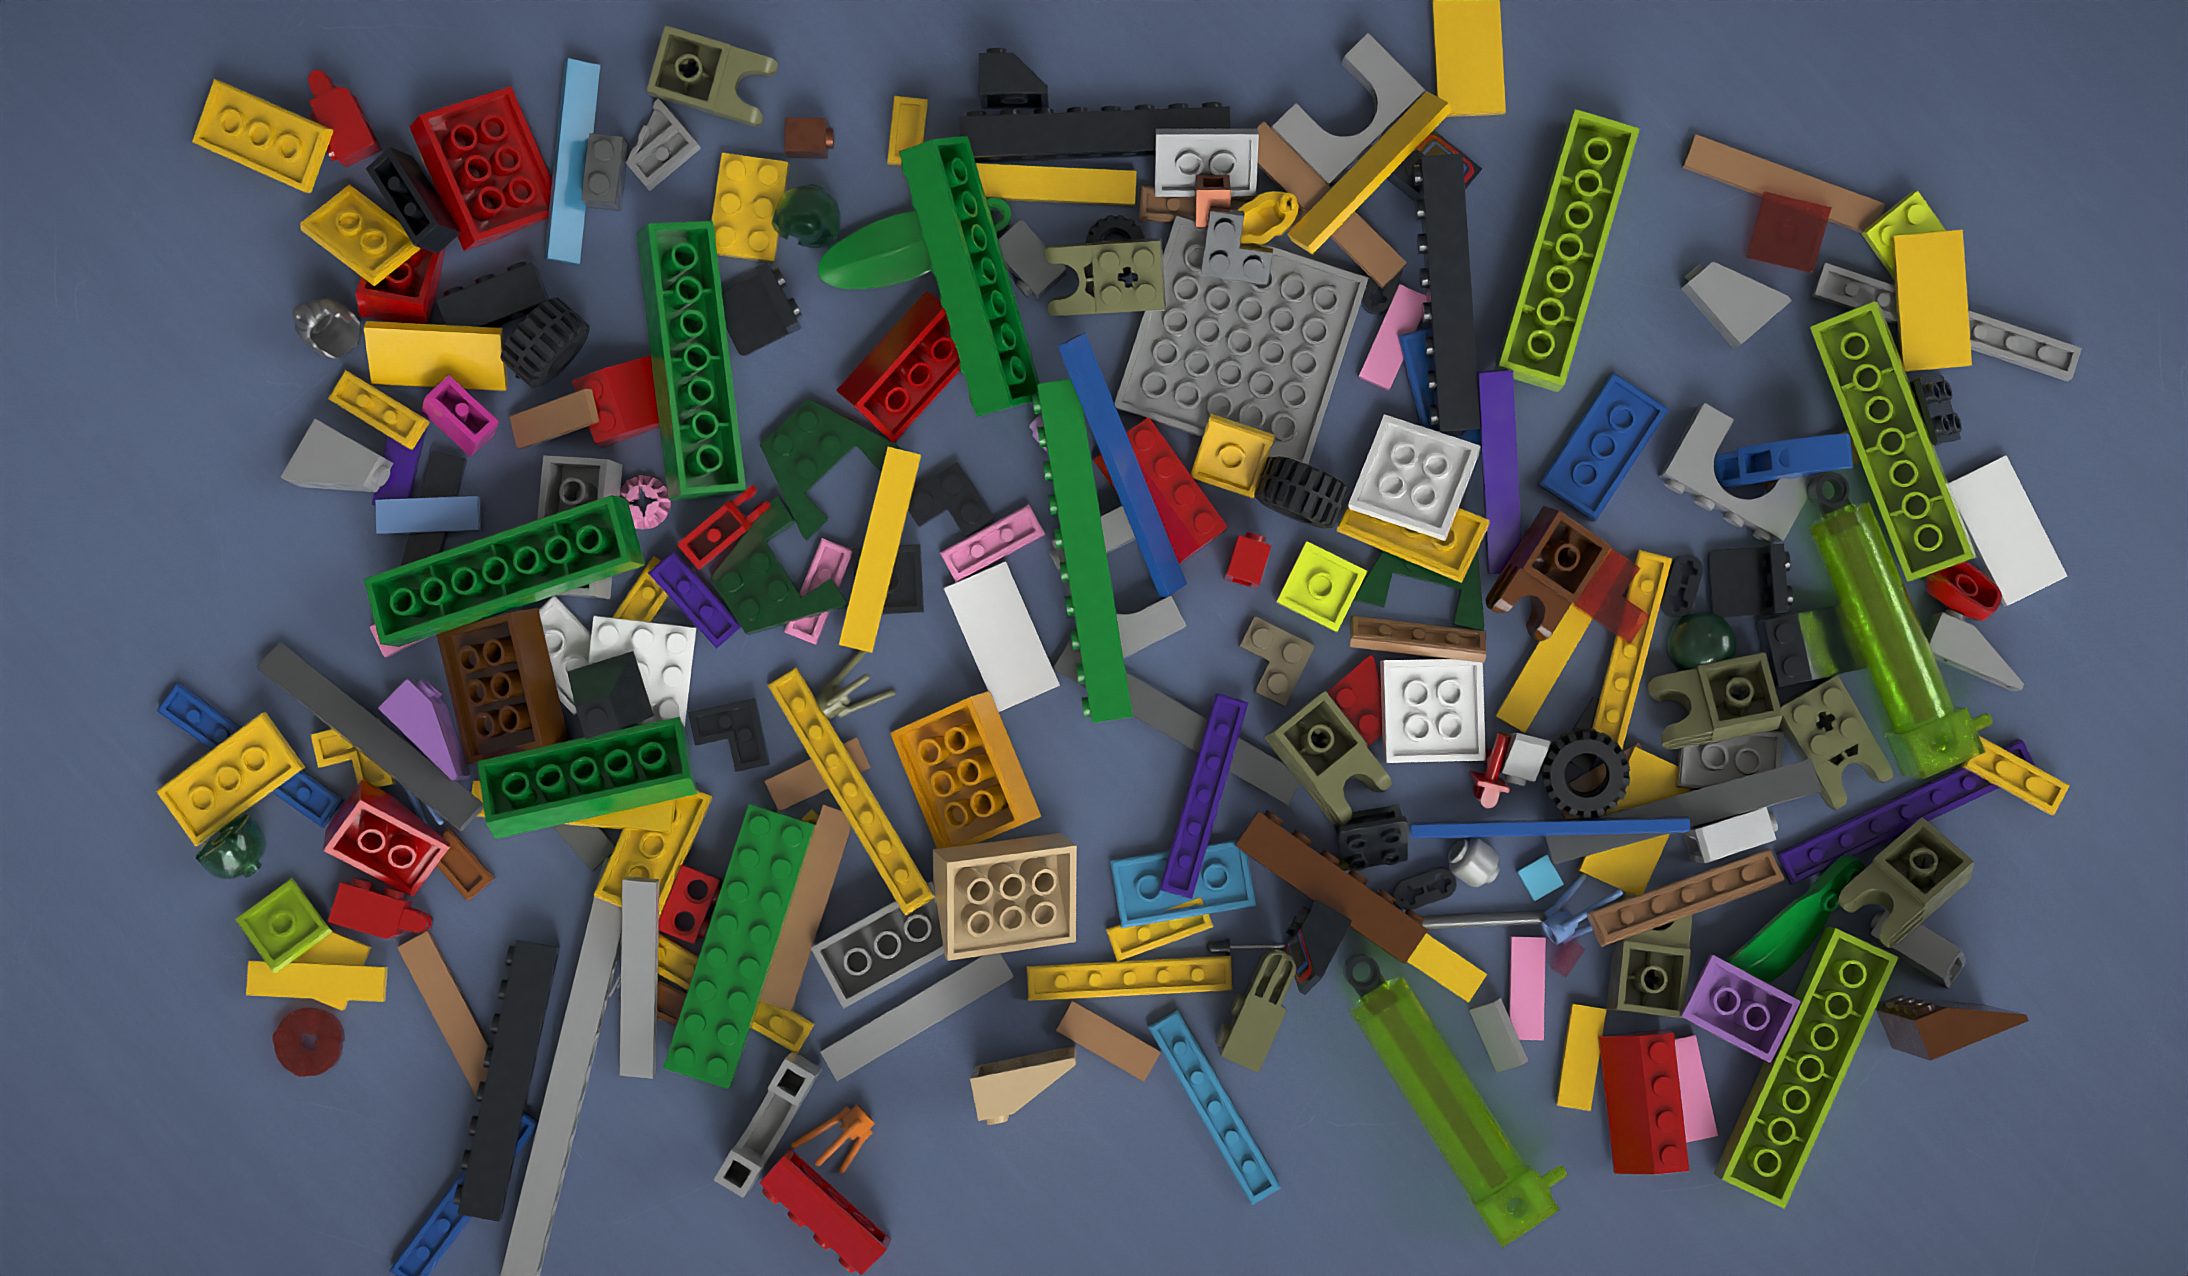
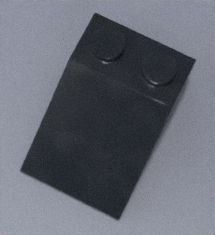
M1855 601L1755 623L1761 651L1766 653L1775 688L1870 667Z

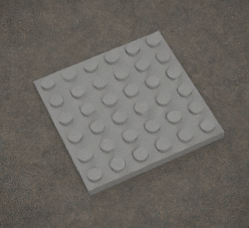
M1176 216L1163 254L1166 306L1164 310L1144 312L1114 403L1116 409L1144 419L1149 417L1153 422L1202 438L1210 414H1214L1274 434L1275 438L1267 459L1269 457L1281 456L1308 465L1369 278L1266 244L1259 247L1273 248L1268 285L1201 275L1207 229L1196 227L1195 221Z

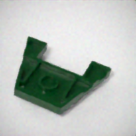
M807 399L760 444L795 522L806 541L829 521L806 496L810 489L855 447H858L880 472L883 468L887 448L892 447L902 450L898 445L811 399Z
M779 496L772 499L770 502L771 507L757 518L710 577L747 635L790 624L789 622L803 618L816 617L821 615V613L831 610L844 609L849 605L831 578L802 597L768 545V541L796 523Z
M1478 550L1462 583L1383 551L1354 597V601L1384 608L1392 574L1458 589L1460 593L1452 624L1484 631L1485 624Z

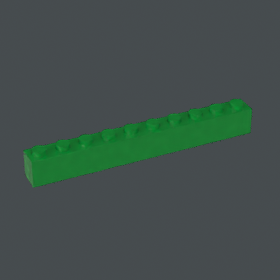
M1071 378L1037 384L1038 393L1032 394L1034 412L1035 414L1042 413L1044 425L1043 427H1037L1040 448L1047 447L1049 460L1043 461L1045 480L1053 481L1055 493L1048 495L1051 515L1058 514L1060 528H1054L1057 549L1064 548L1065 561L1059 562L1062 583L1069 582L1071 595L1064 597L1067 615L1075 616L1077 628L1070 630L1073 650L1080 649L1082 663L1076 664L1078 683H1086L1088 697L1081 698L1084 718L1091 717L1092 724L1133 718L1083 408Z

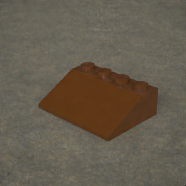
M538 608L506 613L436 634L467 765L477 763L480 760L569 741Z
M1904 995L1886 1000L1884 1002L1886 1007L1877 1010L1892 1049L1930 1061L2029 1021L2026 1014L1985 1004L1917 999L1913 997L1905 999Z

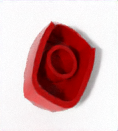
M1967 561L1929 574L1925 579V589L1929 595L1940 600L1948 609L1960 613L1971 620L1985 621L1998 609L2001 603L2002 593L1998 586Z

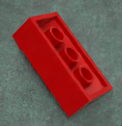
M926 290L836 389L857 412L892 443L896 442L961 370L956 344L951 338L950 324L941 301Z
M1148 417L1126 432L1180 564L1223 534L1228 529V526ZM1100 454L1093 461L1117 493L1103 457Z
M1661 1029L1598 1036L1613 1173L1658 1175L1690 1171L1674 1032Z
M791 1148L759 1182L764 1187L761 1190L762 1193L774 1204L780 1201L790 1210L787 1215L795 1224L800 1227L806 1225L815 1233L812 1236L813 1239L822 1248L828 1250L831 1247L841 1256L838 1259L839 1263L850 1273L857 1271L860 1275H863L888 1249L891 1238Z

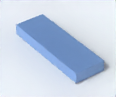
M480 497L375 500L376 534L379 535L481 531Z

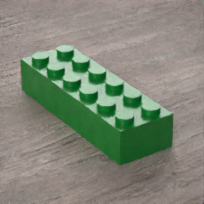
M680 717L616 730L587 740L580 738L477 761L485 821L495 839L698 794L687 732Z

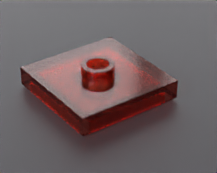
M1763 192L1746 258L1814 273L1832 207Z

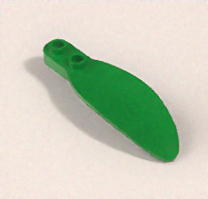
M1000 198L986 199L990 211L997 209L1001 212L1000 220L993 222L996 233L1005 230L1012 219L1009 205ZM916 210L876 221L833 245L818 263L817 272L820 279L828 285L842 289H873L900 284L931 272V259L927 246L921 237V225Z
M1849 854L1838 858L1810 886L1806 894L1785 907L1725 961L1767 984L1781 976L1805 953L1816 939L1831 912L1838 907V899L1842 889L1865 869L1864 864Z

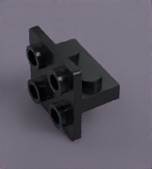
M1943 375L1920 377L1910 382L1932 445L1937 446L1961 440V420L1958 414L1953 412L1950 401L1953 396L1952 389L1948 381L1944 380Z
M1400 805L1352 812L1350 821L1344 826L1333 824L1339 848L1340 868L1343 871L1351 869L1359 871L1367 867L1395 865L1408 860L1407 820L1405 816H1402Z

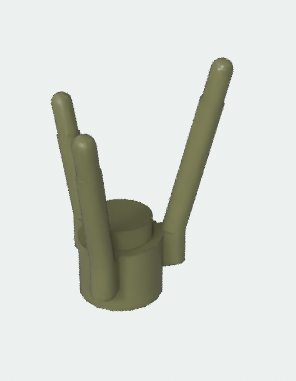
M859 650L829 683L821 687L823 693L815 697L819 707L829 719L836 715L842 719L851 712L883 701L896 694L895 690L892 689L847 706L851 702L848 694L866 682L870 676L864 674L845 688H842L841 685L836 687V685L867 652Z

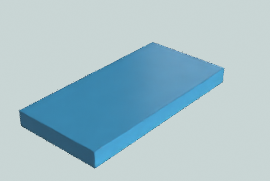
M1236 840L1208 844L1192 899L1159 890L1170 851L1110 861L1121 928L1256 906L1247 854L1234 846ZM1200 897L1204 904L1201 906L1195 904L1190 907L1169 909Z

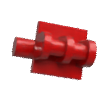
M1501 732L1497 734L1493 750H1485V762L1487 763L1485 774L1472 770L1469 772V776L1475 782L1473 794L1485 808H1492L1497 804L1501 791L1507 793L1510 791V787L1506 782L1498 777L1511 739L1510 735Z

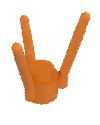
M858 1104L852 1109L846 1106L839 1114L792 1142L791 1147L794 1149L843 1120L844 1122L840 1125V1128L844 1132L815 1161L817 1167L821 1166L849 1137L853 1141L857 1138L838 1169V1172L843 1174L865 1140L873 1133L870 1129L876 1123Z

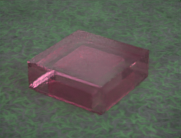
M1567 942L1551 965V969L1561 976L1567 977L1586 949L1576 942Z

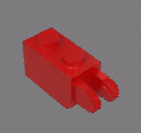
M312 70L307 80L315 98L309 100L313 109L309 116L312 121L334 130L327 148V153L333 162L338 160L347 168L382 151L357 97L352 95L347 88L336 87L324 71Z
M754 484L734 500L730 499L677 543L698 570L753 525L752 522L771 507L767 500L761 502L747 517L738 506L744 501H748L758 490Z
M352 877L351 882L339 883L328 919L330 923L384 939L395 938L401 935L404 930L414 931V933L429 931L431 926L434 925L433 917L430 914L411 907L413 900L404 898L405 892L390 887H385L384 892L371 888L372 882Z

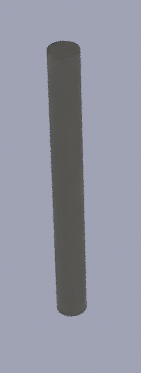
M1547 910L1421 917L1424 919L1422 926L1428 930L1542 924L1547 919L1544 915V912Z

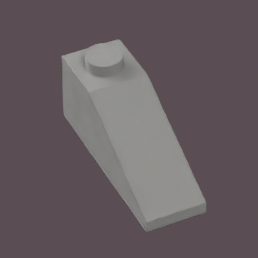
M1946 610L1945 613L1933 614L1918 652L2009 691L2022 690L2024 683L1977 628L1964 622L1966 619L1964 615L1951 610Z

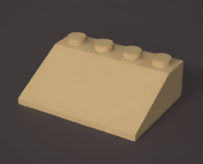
M1062 833L933 849V884L945 959L950 961L1076 942L1077 845Z
M1070 1046L976 1065L970 1077L978 1121L986 1120L987 1125L1008 1121L1009 1115L1014 1114L1076 1065V1047Z

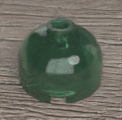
M810 184L791 188L784 193L776 206L771 223L774 230L786 240L791 235L801 239L797 245L810 248H825L832 245L833 239H837L841 226V213L838 203L821 186Z
M1695 611L1682 616L1672 625L1669 631L1667 654L1671 663L1679 672L1697 669L1699 665L1733 659L1736 653V636L1732 626L1723 617L1709 611Z
M243 814L219 831L221 834L214 841L209 839L195 856L204 869L215 877L235 879L243 874L245 878H248L262 866L259 860L266 850L265 834L250 814Z

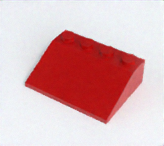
M511 86L420 114L409 126L439 197L461 231L457 238L463 252L497 241L548 219L552 179Z

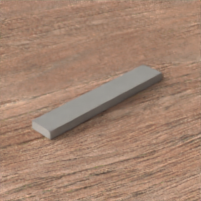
M626 876L622 880L620 1076L653 1079L656 1075L660 879Z
M1001 953L981 956L823 1049L820 1053L836 1081H839L1012 979L1014 975Z

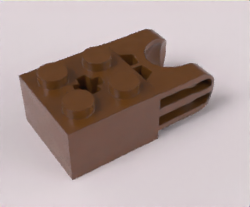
M1543 505L1486 597V606L1495 613L1508 612L1520 598L1529 595L1532 601V612L1527 621L1526 629L1532 638L1537 641H1544L1553 634L1571 604L1577 602L1610 550L1611 545L1561 511Z

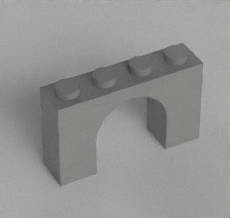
M1369 33L1344 56L1341 64L1368 91L1373 100L1374 118L1364 131L1349 137L1329 134L1297 103L1271 128L1329 186L1335 185L1349 171L1348 169L1366 154L1425 91Z
M1703 403L1697 407L1659 477L1666 481L1664 485L1678 494L1686 492L1695 497L1694 503L1708 511H1712L1714 508L1725 514L1723 519L1739 528L1745 525L1754 531L1753 536L1766 544L1784 541L1808 498L1807 486L1811 479L1817 475L1774 480L1769 491H1765L1756 499H1740L1730 495L1720 486L1716 479L1714 457L1734 419Z
M1123 506L1101 516L1106 554L1136 540ZM1054 540L1052 541L1054 550L1050 551L1049 554L1056 568L1060 570L1059 562L1065 561L1064 548L1057 549L1056 541ZM1064 582L1071 595L1069 582ZM1172 596L1137 613H1116L1124 659L1187 626Z
M794 1052L784 1059L767 1089L769 1091L738 1143L731 1149L715 1176V1182L742 1198L746 1196L754 1186L820 1074L821 1067Z

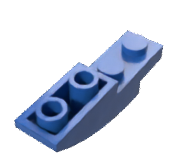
M1833 434L1740 447L1737 448V451L1716 454L1714 457L1715 476L1723 489L1782 478L1795 479L1853 468L1850 434Z

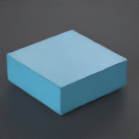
M1544 855L1516 871L1533 901L1564 885L1548 855Z

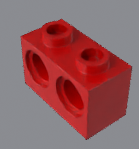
M1246 532L1244 537L1238 536L1224 580L1257 589L1272 545L1265 543L1266 537L1251 532Z
M685 863L682 864L660 916L659 931L692 944L695 943L697 936L704 939L711 919L705 916L710 905L716 906L722 888L718 886L721 878ZM696 879L704 881L707 884L708 893L702 898L693 897L689 892L691 881ZM682 911L690 912L695 919L694 926L687 930L679 928L676 924V915Z

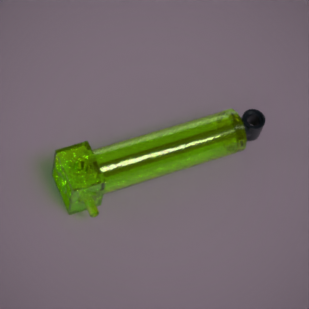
M1833 472L1817 475L1811 479L1807 486V496L1810 502L1819 508L1821 519L1807 527L1812 539H1814L1813 541L1893 728L1884 732L1901 775L1925 779L1985 753L1977 731L1992 725V717L1989 713H1984L1971 718L1967 708L1955 707L1877 519L1873 516L1874 512L1870 503L1867 501L1854 506L1853 503H1850L1848 498L1850 492L1849 483L1844 476ZM1826 481L1830 482L1834 487V495L1830 500L1822 494V486Z
M1365 954L1350 956L1343 966V975L1345 980L1353 986L1359 995V1001L1349 1009V1013L1469 1195L1467 1197L1468 1201L1493 1239L1503 1248L1558 1212L1560 1209L1552 1198L1549 1188L1567 1177L1564 1167L1558 1165L1542 1177L1537 1171L1535 1172L1522 1159L1413 990L1410 989L1404 976H1398L1388 982L1380 973L1378 963L1373 958ZM1360 962H1366L1370 967V975L1363 981L1355 980L1352 974L1354 966ZM1515 1197L1519 1198L1518 1205L1514 1209L1507 1210L1508 1202Z

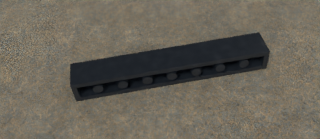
M1220 102L1203 103L1201 108H1188V104L1175 103L1168 105V109H1155L1154 105L1143 104L1135 106L1134 110H1121L1120 106L1101 107V111L1087 112L1085 107L1068 108L1065 113H1054L1053 109L1039 108L1034 110V114H1020L1019 110L1008 109L1000 111V115H987L985 111H969L966 113V116H959L960 137L968 136L975 163L1155 157L1156 129H1230V106L1222 107Z
M1463 153L1421 156L1417 159L1418 165L1412 166V177L1414 186L1419 185L1420 199H1415L1416 220H1421L1422 234H1417L1418 254H1424L1425 268L1419 269V280L1421 289L1426 288L1427 302H1422L1423 323H1428L1429 336L1424 337V351L1426 357H1431L1432 370L1426 372L1427 389L1428 391H1433L1434 404L1429 405L1430 425H1435L1438 432L1481 429Z
M516 940L515 946H509L505 965L511 966L508 980L502 979L498 999L503 1000L501 1014H494L491 1026V1033L496 1034L493 1048L487 1047L483 1067L489 1068L486 1082L480 1081L476 1095V1101L481 1102L479 1116H472L468 1136H473L474 1139L471 1150L465 1149L461 1164V1170L466 1171L464 1185H457L453 1204L459 1205L457 1214L497 1222L502 1219L559 956V947L523 940Z

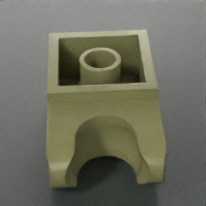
M665 25L646 91L654 98L746 125L759 127L762 126L764 119L762 113L758 108L740 100L737 94L740 81L750 75L773 76L777 73L779 64L773 58ZM691 63L696 64L695 68L698 73L692 75L691 78H686L682 69L689 68Z
M1162 237L1050 245L1043 249L1044 259L1047 262L1069 265L1077 272L1079 277V287L1073 294L1055 297L1048 303V314L1052 316L1165 309ZM1130 267L1131 272L1138 275V279H1133L1132 284L1126 283V280L1120 277V273H1124V268Z
M1765 652L1699 665L1696 669L1661 675L1653 678L1648 683L1649 694L1655 701H1676L1681 703L1689 714L1681 722L1671 724L1663 731L1661 735L1662 745L1668 750L1776 730L1779 728L1783 716ZM1732 695H1739V700L1734 699Z
M1838 675L1828 676L1780 703L1783 716L1779 727L1782 732H1785L1784 736L1799 762L1812 758L1822 791L1819 794L1831 809L1836 811L1846 804L1848 798L1841 779L1844 769L1849 764L1856 763L1860 765L1873 781L1885 783L1893 778L1892 768ZM1818 714L1825 718L1826 723L1823 728L1816 726V723L1820 720Z
M1326 691L1314 695L1264 736L1326 817L1337 826H1344L1350 821L1352 816L1351 807L1346 802L1343 792L1344 784L1349 777L1360 780L1372 792H1384L1391 786V778L1386 770L1367 748L1365 740ZM1316 735L1319 742L1316 743L1317 746L1312 744L1311 736Z
M1921 817L1873 859V863L1842 889L1838 904L1844 910L1851 913L1867 904H1877L1886 908L1890 916L1881 925L1880 941L1886 947L1892 948L1971 880L1974 861Z
M1624 892L1619 897L1618 902L1637 895L1635 893ZM1693 914L1664 924L1660 929H1650L1613 943L1606 1009L1669 1018H1683L1679 1015L1686 1003L1691 956L1689 945ZM1645 975L1653 978L1652 984H1647L1646 986L1644 982Z
M1272 948L1262 953L1243 995L1237 992L1229 1009L1233 1017L1229 1026L1223 1024L1215 1040V1043L1219 1046L1218 1052L1220 1056L1257 1073L1260 1072L1287 1012L1282 1003L1296 973V964L1293 958L1283 950Z

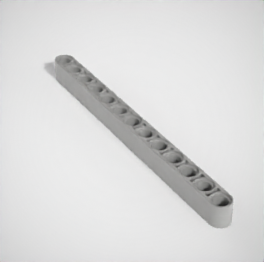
M606 857L603 862L598 883L610 858ZM596 897L593 900L500 1276H540L622 946V908Z

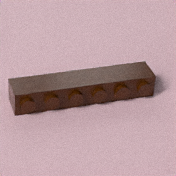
M1267 810L1264 815L1259 811L1256 812L1234 843V846L1312 901L1318 900L1351 919L1350 927L1401 963L1406 964L1428 932V929L1422 926L1424 919L1409 908L1403 913L1393 906L1396 899L1379 888L1377 893L1365 886L1368 880L1353 869L1349 873L1340 869L1337 866L1340 860L1323 849L1320 854L1309 847L1312 841L1299 831L1294 830L1292 834L1281 827L1284 821Z

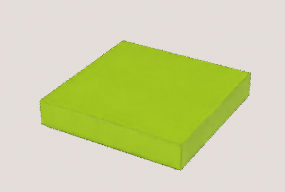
M293 878L235 918L274 973H277L332 933Z

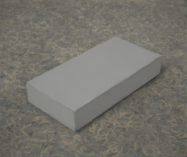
M1501 998L1477 1005L1469 1010L1496 1073L1522 1066L1528 1062V1058Z

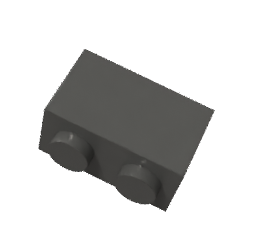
M589 133L581 200L588 208L621 211L629 145L621 136Z
M1022 219L998 239L1006 269L1018 279L1014 284L1025 297L1028 298L1032 295L1038 301L1067 275V268L1064 264H1051L1044 259L1043 249L1047 246Z

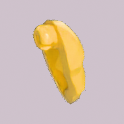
M1265 192L1240 207L1238 211L1245 212L1240 244L1262 246L1275 236L1284 234L1298 214L1299 206L1296 196L1285 192Z

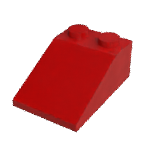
M446 247L438 254L421 248L376 286H373L361 277L355 292L360 317L395 323L428 324L436 301Z
M651 355L603 368L572 380L576 392L583 389H592L600 422L590 425L589 428L595 444L600 448L608 447L659 427Z
M361 780L326 828L323 851L414 897L448 851L450 843L392 795Z

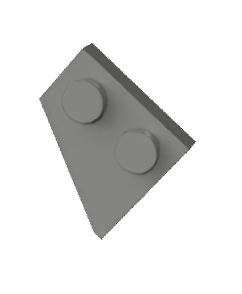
M659 98L652 106L654 111L647 126L643 125L638 136V144L632 149L626 161L628 167L649 191L701 149Z

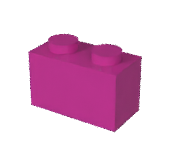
M450 375L425 397L421 409L422 413L470 457L495 435L499 421Z

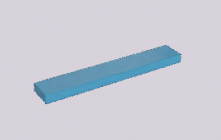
M569 58L564 60L544 260L578 265L581 259L586 205L581 200L589 133L594 132L600 65Z
M1176 1009L1149 1025V1030L1251 1205L1279 1190L1281 1186L1179 1011Z

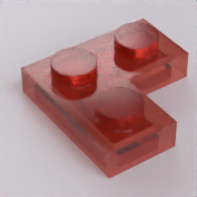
M1612 549L1585 587L1577 602L1573 604V607L1630 644L1650 616L1622 597V594L1634 579L1640 567Z

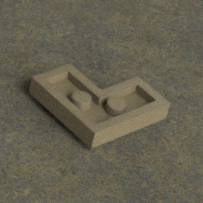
M1254 616L1239 645L1240 648L1269 661L1254 692L1285 707L1315 645Z

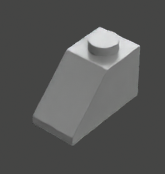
M1521 733L1508 734L1511 736L1499 774L1506 775L1505 782L1525 786L1526 781H1536L1550 741Z

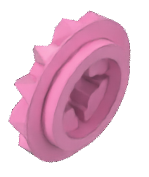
M639 475L626 480L620 489V498L628 500L636 529H651L666 519L670 511L671 500H668L666 486L658 479ZM641 488L647 498L657 499V501L647 505L646 516H644L639 506L630 505L634 500L639 499Z

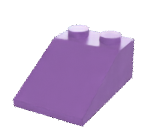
M407 678L378 709L451 780L466 781L471 774L447 704L440 698L443 693L429 680L425 682L422 679L414 680Z
M1710 954L1679 1016L1750 1055L1771 1063L1801 1001Z

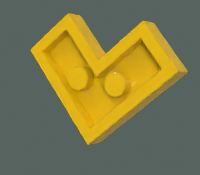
M330 729L311 734L318 768L352 760L357 784L361 780L377 788L396 784L393 777L334 730Z

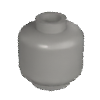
M1478 837L1461 838L1449 851L1450 871L1471 887H1479L1485 883L1489 884L1494 881L1499 873L1500 868L1497 866L1499 854L1494 848Z

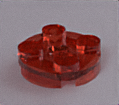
M302 1008L293 1011L280 1022L278 1029L273 1034L274 1050L279 1062L284 1068L299 1077L316 1076L327 1072L338 1063L342 1056L341 1052L343 1042L345 1041L344 1029L340 1021L326 1010ZM305 1033L308 1036L316 1035L318 1040L314 1043L316 1047L314 1051L310 1048H303L302 1042L304 1040L302 1036Z

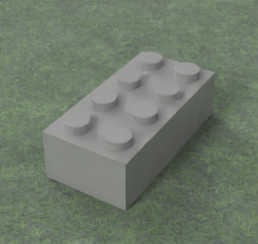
M543 455L537 520L610 495L620 497L623 464L608 459ZM612 576L557 594V596L610 599Z
M931 881L927 884L935 896L934 884ZM936 897L908 915L903 913L897 901L811 947L843 1009L944 953Z

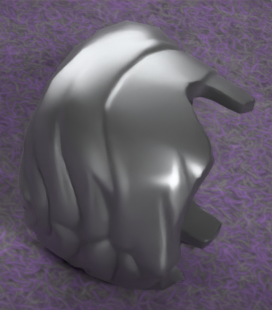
M321 297L310 301L309 305L299 304L293 308L292 316L296 323L295 331L298 333V337L314 352L323 357L327 356L338 359L352 348L359 346L362 325L351 308L336 297Z

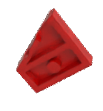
M1370 654L1327 691V694L1365 740L1367 747L1382 735L1381 682L1374 657Z

